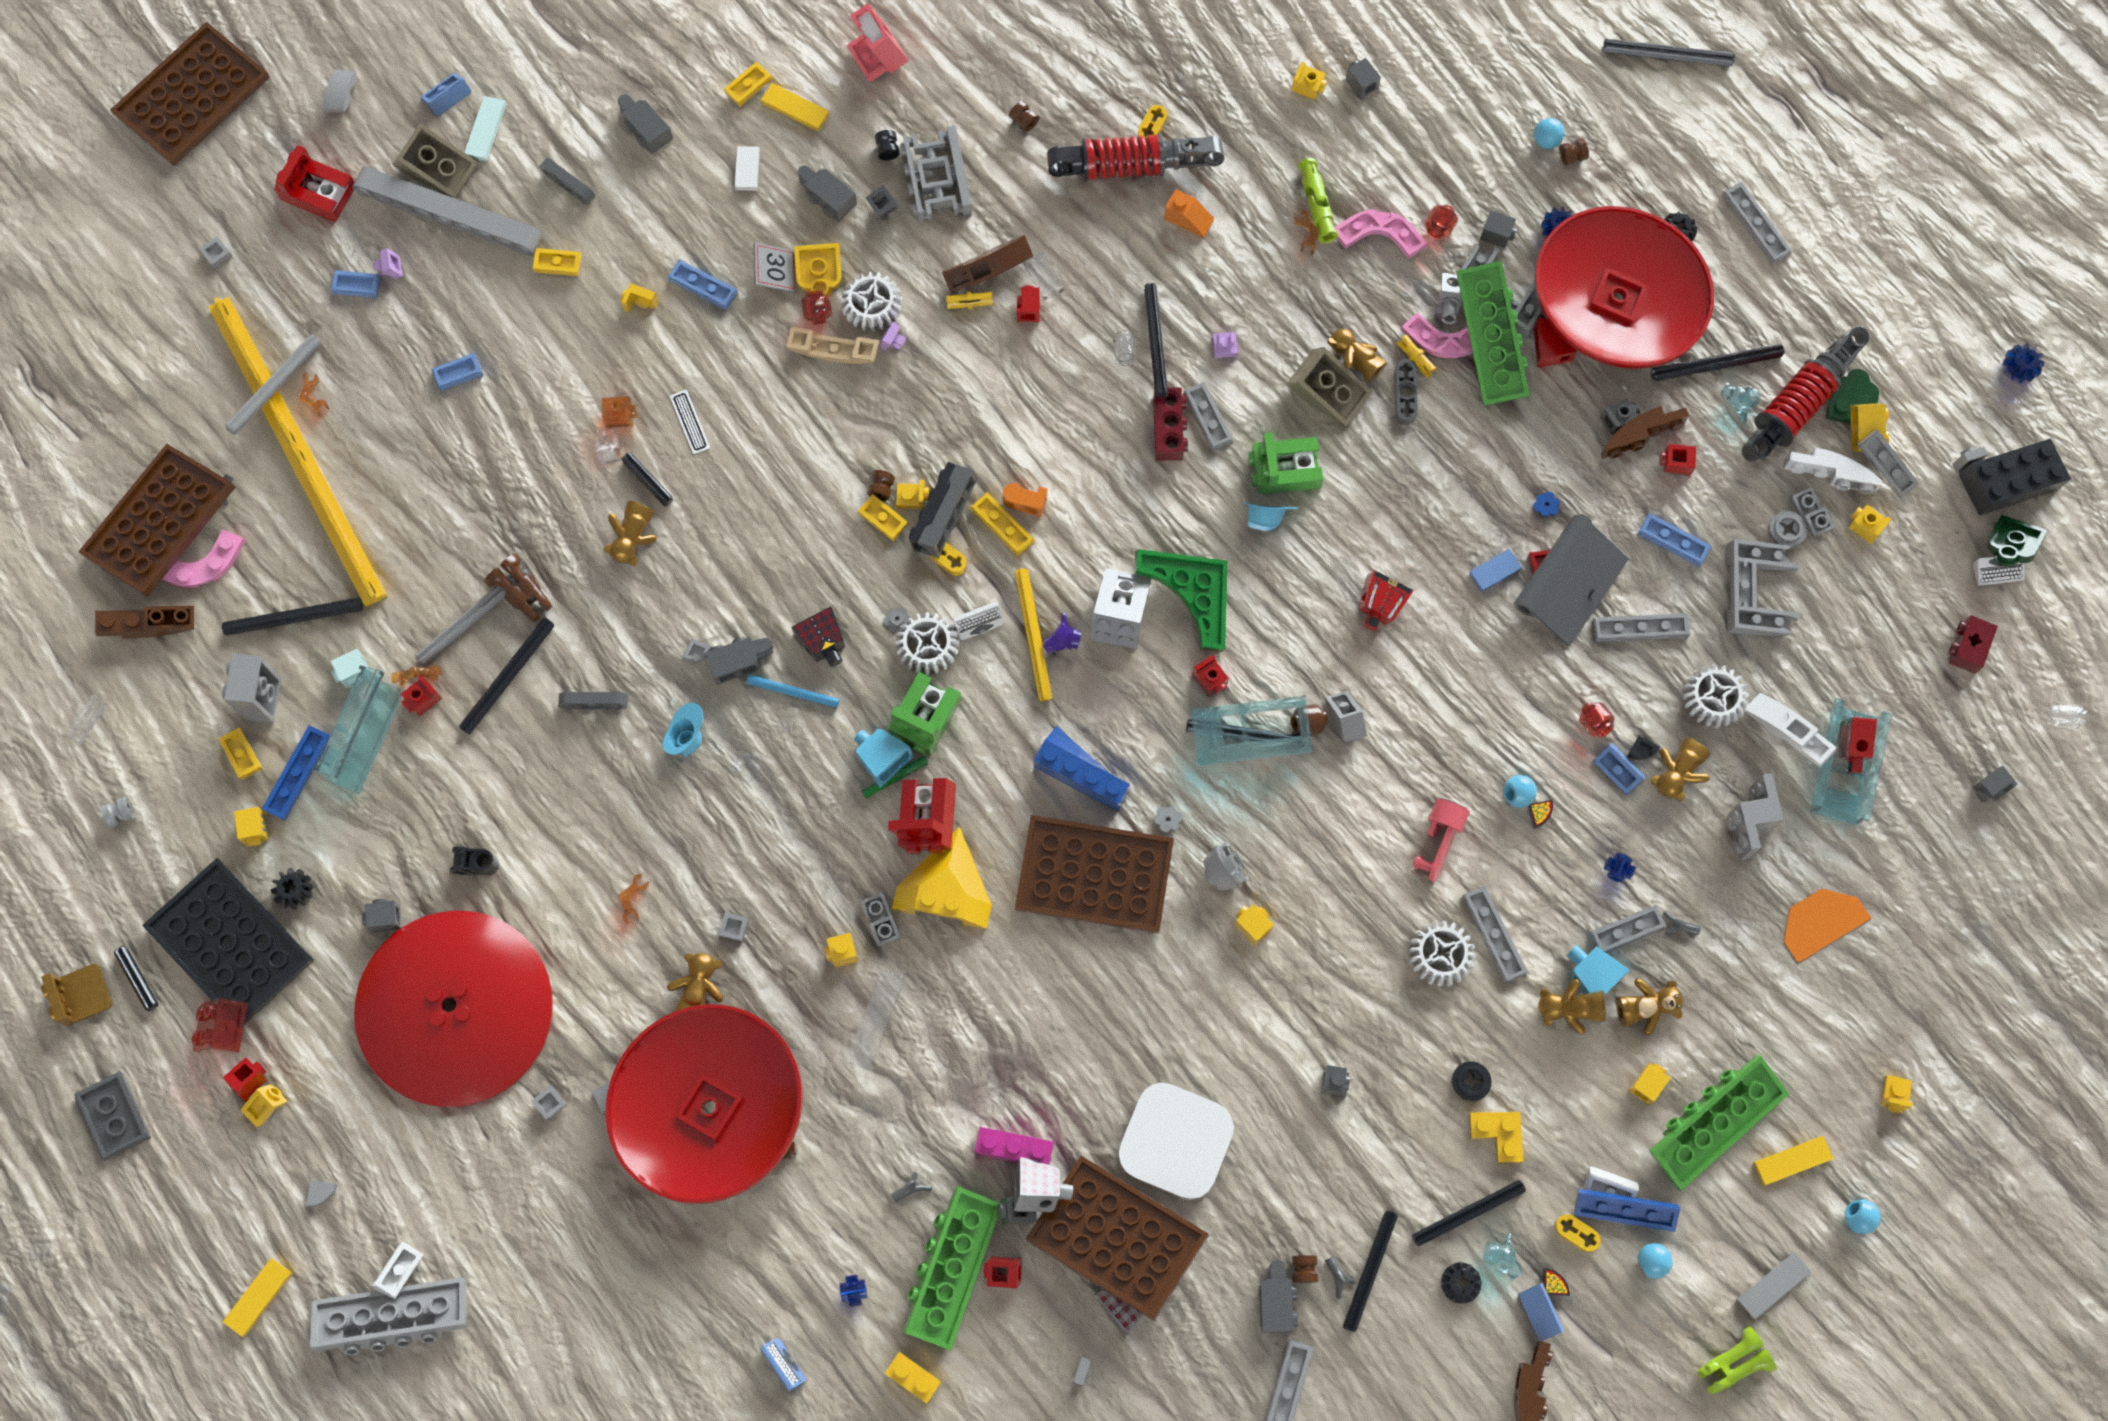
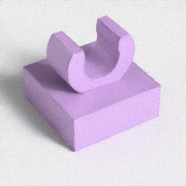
M388 248L379 251L380 260L373 262L374 271L380 270L382 276L389 275L394 279L403 277L400 256Z
M892 322L887 327L880 340L879 348L885 351L891 345L899 350L903 346L906 338L897 334L901 327L900 325Z
M1236 332L1213 334L1214 358L1237 357Z

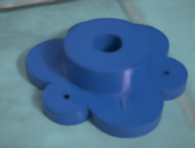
M1546 492L1544 495H1537L1533 508L1536 512H1541L1543 517L1548 515L1555 516L1559 512L1558 506L1560 501L1555 498L1552 492Z

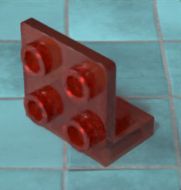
M221 998L201 1003L196 1012L197 1030L194 1031L191 1043L194 1045L193 1052L213 1049L239 1053L248 1003Z

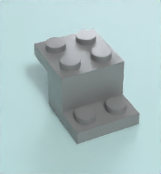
M1772 773L1762 775L1750 787V801L1740 802L1728 814L1727 826L1729 831L1733 833L1734 840L1732 846L1734 853L1738 854L1739 861L1750 859L1761 849L1759 833L1771 832L1784 820Z

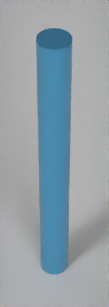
M748 675L746 682L753 686L838 708L840 702L838 698L753 675Z

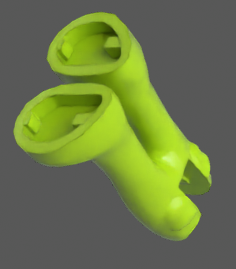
M1749 1326L1742 1331V1341L1739 1344L1711 1359L1697 1371L1700 1379L1711 1375L1714 1371L1720 1378L1706 1388L1710 1394L1721 1392L1756 1371L1763 1370L1770 1373L1777 1369L1767 1349L1759 1351L1741 1365L1733 1369L1730 1368L1732 1363L1764 1346L1762 1340L1752 1327Z

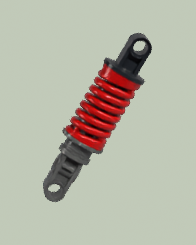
M1161 133L1147 135L1145 138L1144 136H1138L1137 139L1134 136L1129 137V139L1121 137L1120 141L1117 137L1112 138V140L1105 138L1103 142L1100 139L1082 138L1080 146L1052 147L1047 151L1048 172L1051 176L1082 175L1084 182L1098 180L1100 178V170L1102 179L1108 178V172L1110 173V178H1116V172H1118L1120 178H1123L1125 171H1127L1128 177H1132L1133 170H1135L1137 177L1142 175V170H1144L1145 176L1160 175L1162 177L1164 176L1165 169L1168 168L1179 170V168L1215 167L1221 165L1225 159L1222 140L1217 136L1190 137L1186 139L1172 138L1171 141L1163 140Z
M1857 326L1842 333L1825 352H1821L1816 357V360L1807 359L1798 373L1783 387L1782 391L1767 405L1765 410L1755 417L1754 421L1757 430L1742 446V455L1747 461L1753 462L1767 457L1777 445L1781 447L1789 446L1799 431L1809 422V419L1813 418L1815 413L1820 410V407L1825 404V401L1831 397V394L1839 390L1841 386L1840 378L1846 373L1845 368L1853 362L1856 355L1869 342V333L1864 327ZM1755 445H1756L1757 448H1758V451H1759L1758 453H1757L1756 450H1755Z

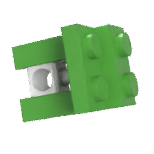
M1271 432L1264 433L1262 442L1253 443L1251 452H1248L1249 466L1253 465L1254 473H1251L1252 487H1256L1257 495L1321 488L1323 473L1322 467H1318L1317 452L1319 451L1317 437L1274 441V435ZM1304 461L1309 466L1301 467L1298 465V462Z
M918 672L900 707L894 706L891 712L892 721L888 727V733L911 746L915 753L922 756L924 754L931 756L962 697L961 692L949 686L945 691L930 683L932 678ZM930 696L939 698L938 702L930 704L926 700ZM920 707H923L922 710H920V714H918L919 716L917 717V712L919 711ZM932 712H934L930 721L928 722L927 719H929V715H931Z

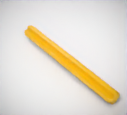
M1021 568L1015 571V578L1039 701L1047 702L1052 700V692L1030 576L1027 569Z

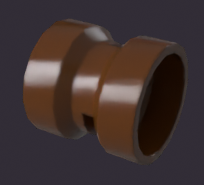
M1025 101L1018 102L1009 112V117L1014 122L1019 123V128L1023 132L1032 130L1040 119V116L1035 111L1029 109V105Z
M1583 138L1576 139L1571 144L1567 142L1559 146L1560 158L1565 166L1573 164L1576 160L1584 161L1589 158L1588 146Z
M874 470L871 477L873 482L869 485L867 494L869 496L873 494L881 501H888L891 495L890 487L894 485L895 476L887 471Z
M1292 1256V1265L1295 1267L1293 1283L1318 1282V1274L1315 1272V1266L1318 1264L1317 1256Z

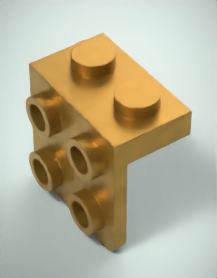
M96 963L62 977L52 973L41 976L43 982L41 990L51 1006L48 1008L50 1017L53 1021L66 1027L106 1011L113 1005L101 968Z

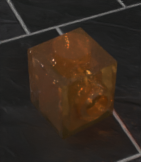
M630 396L602 398V419L606 428L634 426V418H637V406L632 404Z

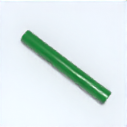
M925 756L901 768L881 788L875 782L861 790L865 799L928 765Z

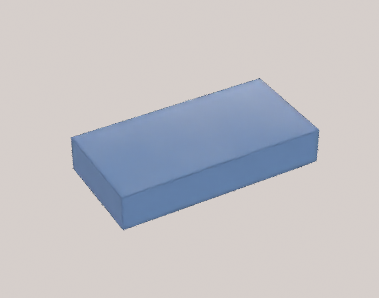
M335 270L331 292L335 295L377 298L381 277L379 274Z
M475 353L431 369L440 391L483 376Z
M1508 549L1469 572V575L1480 591L1484 592L1521 571L1522 567L1511 550Z
M1543 1283L1518 1293L1539 1341L1564 1332Z

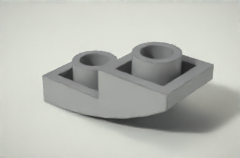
M334 70L325 93L324 112L345 113L352 101L350 91L357 80L355 71Z
M1813 487L1789 497L1796 513L1804 519L1807 530L1812 537L1835 528L1826 506L1821 507Z
M883 892L860 901L877 946L901 938Z

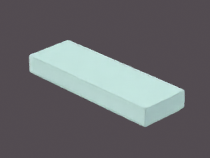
M487 96L483 97L464 152L471 158L487 162L507 105L505 100Z

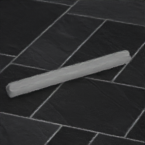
M314 335L307 337L226 423V430L235 435L317 349L320 345L319 338Z
M519 566L522 573L528 575L527 571L522 566ZM510 574L506 577L514 586L518 585ZM495 586L415 655V659L422 666H425L505 597L506 592L502 588Z

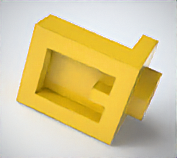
M630 283L627 290L625 289L622 292L620 298L624 311L628 313L634 302L639 307H649L655 309L659 302L655 292Z
M920 480V484L897 483L896 508H924L925 501H928L929 487H925V480Z
M1890 1075L1884 1076L1880 1105L1888 1107V1111L1894 1113H1903L1911 1109L1913 1103L1909 1102L1912 1080Z
M267 1085L256 1089L241 1108V1111L256 1127H259L266 1122L276 1108L285 1105L287 1100L282 1096L279 1089L273 1085Z

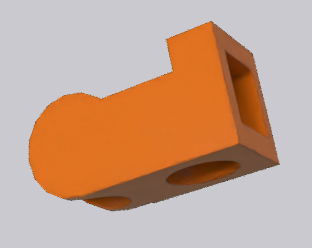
M1016 483L1005 486L1003 489V502L1006 507L1042 517L1048 497V488L1039 486L1038 491L1035 492L1023 489Z

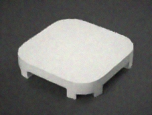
M1153 1084L1144 1090L1131 1117L1120 1145L1118 1155L1120 1165L1126 1175L1132 1179L1168 1192L1182 1200L1199 1199L1209 1192L1215 1182L1232 1139L1234 1130L1232 1117L1227 1109L1211 1100L1172 1084Z

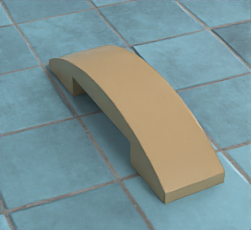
M791 327L786 349L808 357L831 362L869 364L875 363L880 342L879 340L857 337L856 340L818 335L810 329Z

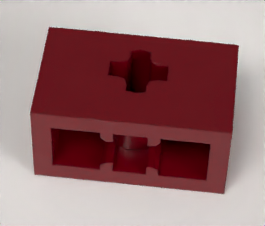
M1970 615L1965 621H1961L1956 629V634H1958L1957 641L1952 643L1948 652L1951 655L1949 664L1974 674L1979 672L1985 665L1998 625Z

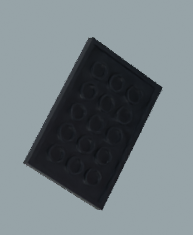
M218 858L211 862L142 925L238 1029L243 1027L314 961L305 949Z

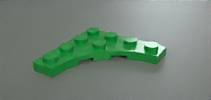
M1137 549L1135 551L1134 574L1162 583L1184 602L1195 621L1199 635L1200 650L1223 652L1225 650L1228 561Z

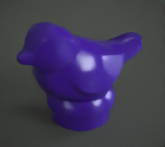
M1061 613V622L1051 636L1043 641V649L1047 655H1050L1053 651H1062L1066 647L1070 650L1072 648L1078 649L1081 631L1076 630L1074 627L1070 628L1066 621V613Z

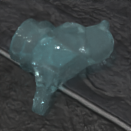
M1725 383L1721 390V396L1739 413L1741 423L1747 422L1748 409L1760 404V394L1755 387H1733Z
M1508 1232L1501 1244L1487 1242L1483 1253V1261L1491 1266L1496 1265L1498 1271L1506 1273L1511 1281L1521 1275L1522 1268L1517 1262L1511 1244L1512 1233Z

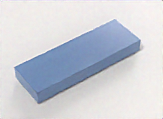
M678 260L667 277L668 281L724 310L728 309L738 293L736 288L681 260Z
M1651 513L1647 515L1637 535L1698 567L1701 566L1711 548V545Z

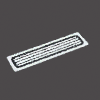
M687 390L670 395L692 453L696 454L709 449L710 445Z

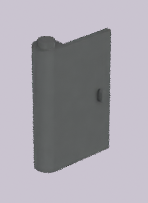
M1583 514L1574 515L1515 600L1514 607L1526 616L1538 618L1566 646H1570L1629 558L1592 524V520L1588 516Z

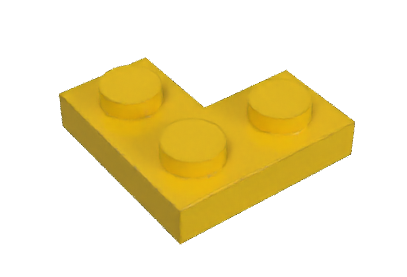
M1520 1112L1469 1113L1470 1138H1495L1497 1164L1524 1162Z

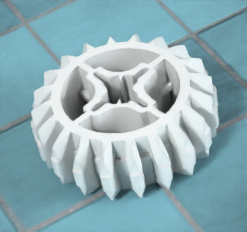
M869 271L867 277L860 273V279L857 280L852 277V284L846 283V291H842L843 299H841V306L843 307V315L846 316L849 323L853 322L855 328L861 325L863 331L870 327L871 331L874 332L875 327L879 326V329L883 330V324L889 326L892 323L891 319L897 320V313L901 312L902 297H900V289L896 288L894 281L890 282L888 276L882 278L879 272L876 276H872V273ZM878 291L884 292L890 300L880 296ZM853 303L858 304V306L861 308H864V313L858 311L854 307Z
M928 612L925 613V618H921L917 613L916 621L908 618L909 626L901 625L903 632H897L896 636L899 640L895 642V646L899 648L896 652L897 656L902 657L901 663H908V670L916 667V674H918V672L921 673L922 669H924L925 674L928 676L931 669H934L935 674H938V667L941 666L942 669L946 670V662H954L952 656L958 655V650L955 648L959 646V640H956L958 633L957 631H952L954 626L952 623L947 624V618L944 617L938 621L939 616L937 613L933 615V618H930ZM922 629H930L928 632L919 631ZM940 633L943 634L947 641L944 650L937 643ZM910 638L914 639V642L918 645L914 655L908 649ZM931 641L932 645L928 646L927 644V647H925L923 642ZM928 655L935 656L932 659H924Z
M1713 664L1710 669L1707 666H1703L1701 671L1695 670L1694 676H1690L1687 679L1689 684H1686L1683 688L1687 692L1683 695V699L1688 701L1685 704V708H1692L1690 716L1695 714L1699 716L1697 723L1706 720V727H1709L1712 722L1715 728H1719L1721 723L1726 727L1730 724V721L1735 723L1738 720V716L1744 714L1743 708L1748 706V702L1744 699L1748 698L1749 693L1743 691L1747 684L1739 683L1742 676H1737L1736 678L1733 676L1734 669L1728 673L1726 672L1725 665L1720 670H1718L1716 664ZM1704 682L1706 693L1699 697L1698 688L1700 683ZM1712 693H1715V695L1717 694L1718 696H1721V697H1720L1719 699H1717V697L1714 698V697L1711 696V695H1712ZM1730 695H1732L1733 705L1732 708L1727 711L1726 699Z
M1436 921L1431 923V928L1425 924L1422 927L1423 932L1418 930L1415 933L1418 939L1413 938L1410 942L1415 947L1410 948L1408 952L1416 956L1411 957L1409 961L1410 963L1418 964L1413 968V971L1418 972L1422 970L1419 978L1424 979L1426 975L1429 976L1428 984L1430 985L1435 979L1437 980L1438 987L1443 985L1444 980L1448 986H1452L1453 979L1459 983L1462 980L1460 975L1467 977L1469 974L1467 969H1472L1474 966L1469 960L1475 959L1476 955L1468 951L1473 950L1475 946L1474 944H1467L1471 939L1470 935L1464 938L1461 936L1464 928L1459 929L1458 932L1454 930L1456 927L1455 923H1452L1449 928H1447L1446 921H1442L1440 927ZM1436 936L1448 937L1453 942L1444 943L1439 937L1436 938ZM1426 940H1429L1432 954L1425 959L1423 945ZM1459 948L1461 961L1456 968L1453 964L1455 961L1452 958V953ZM1449 950L1445 957L1442 955L1434 958L1439 951L1446 952ZM1439 964L1445 970L1447 969L1448 972L1437 971L1430 966Z

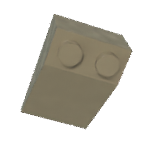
M419 123L393 165L411 178L449 197L455 198L478 162Z
M1325 347L1312 349L1286 384L1304 401L1344 427H1347L1373 392Z

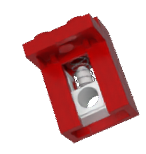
M297 145L294 151L289 154L283 170L278 172L274 188L280 200L336 223L354 192L352 187L354 180L349 174L312 160L307 150Z
M933 778V785H917L916 779L902 780L899 820L888 821V830L897 835L898 846L905 849L906 853L920 854L921 851L928 850L930 853L938 854L942 853L943 850L952 849L956 784L948 778ZM931 794L930 799L926 802L927 796Z

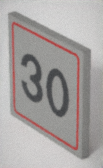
M754 243V285L797 293L795 251Z

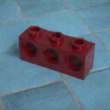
M1182 387L1168 388V396L1165 399H1158L1155 397L1154 388L1155 461L1183 460L1184 452H1188V438H1183V431H1187V417H1183L1182 410L1186 409V396H1182ZM1172 400L1175 404L1170 406L1165 404V401ZM1172 421L1176 425L1173 427H1169L1165 423ZM1175 443L1177 447L1169 448L1166 444Z

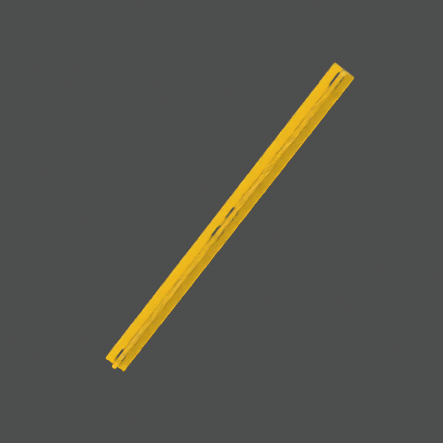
M217 297L214 299L215 303L208 306L253 394H255L271 375L231 299L227 297L220 300ZM277 390L261 409L364 605L368 607L387 597V594L281 393Z

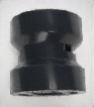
M882 130L876 133L875 142L879 146L877 149L878 158L883 161H889L899 157L900 151L899 146L896 144V132L893 130Z

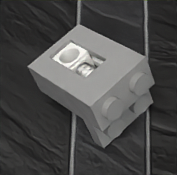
M1105 569L1093 613L1090 640L1132 649L1137 648L1151 578Z

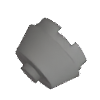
M1229 842L1221 846L1216 845L1203 860L1206 869L1205 875L1211 884L1214 883L1220 891L1240 888L1244 882L1249 880L1247 875L1243 876L1241 870L1245 866L1236 850L1231 852L1228 849L1230 847Z

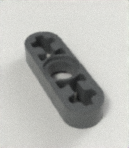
M546 158L539 165L540 170L548 178L583 204L588 205L595 198L594 192L587 185L550 158Z
M1403 359L1397 363L1394 371L1395 410L1397 421L1403 425H1409L1415 421L1418 414L1417 375L1414 362ZM1407 367V371H1409V373L1407 376V380L1403 381L1404 372L1402 371V368ZM1408 387L1411 389L1412 395L1404 397L1400 394V389ZM1409 403L1408 412L1411 414L1409 417H1405L1403 411L1405 404Z
M561 692L558 699V707L563 709L620 710L626 709L628 704V695L621 692Z

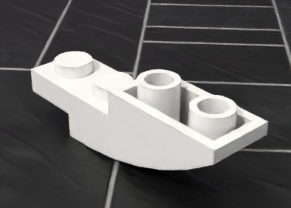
M1815 447L1810 455L1791 452L1784 464V469L1791 470L1793 473H1810L1819 478L1830 477L1829 486H1834L1839 490L1851 489L1859 491L1861 494L1870 495L1875 494L1882 486V480L1863 465L1841 454Z
M1759 693L1744 709L1749 716L1778 739L1787 741L1819 768L1836 752L1837 747L1821 736L1815 726L1788 707L1762 693Z

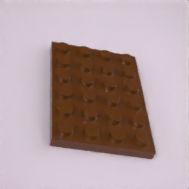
M206 22L114 105L110 111L170 164L175 166L266 82L270 76L268 72Z
M166 444L78 552L83 557L148 597L236 486L199 462Z
M1031 815L1015 910L1159 934L1174 838Z
M1080 1156L1062 1183L1073 1185L1071 1200L1059 1199L1054 1211L1043 1212L1027 1235L1026 1241L1150 1320L1155 1321L1206 1242L1209 1233L1085 1157Z

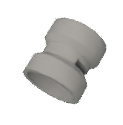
M126 797L117 799L116 803L112 805L108 803L101 806L103 818L110 828L119 825L120 821H129L135 818L132 806Z

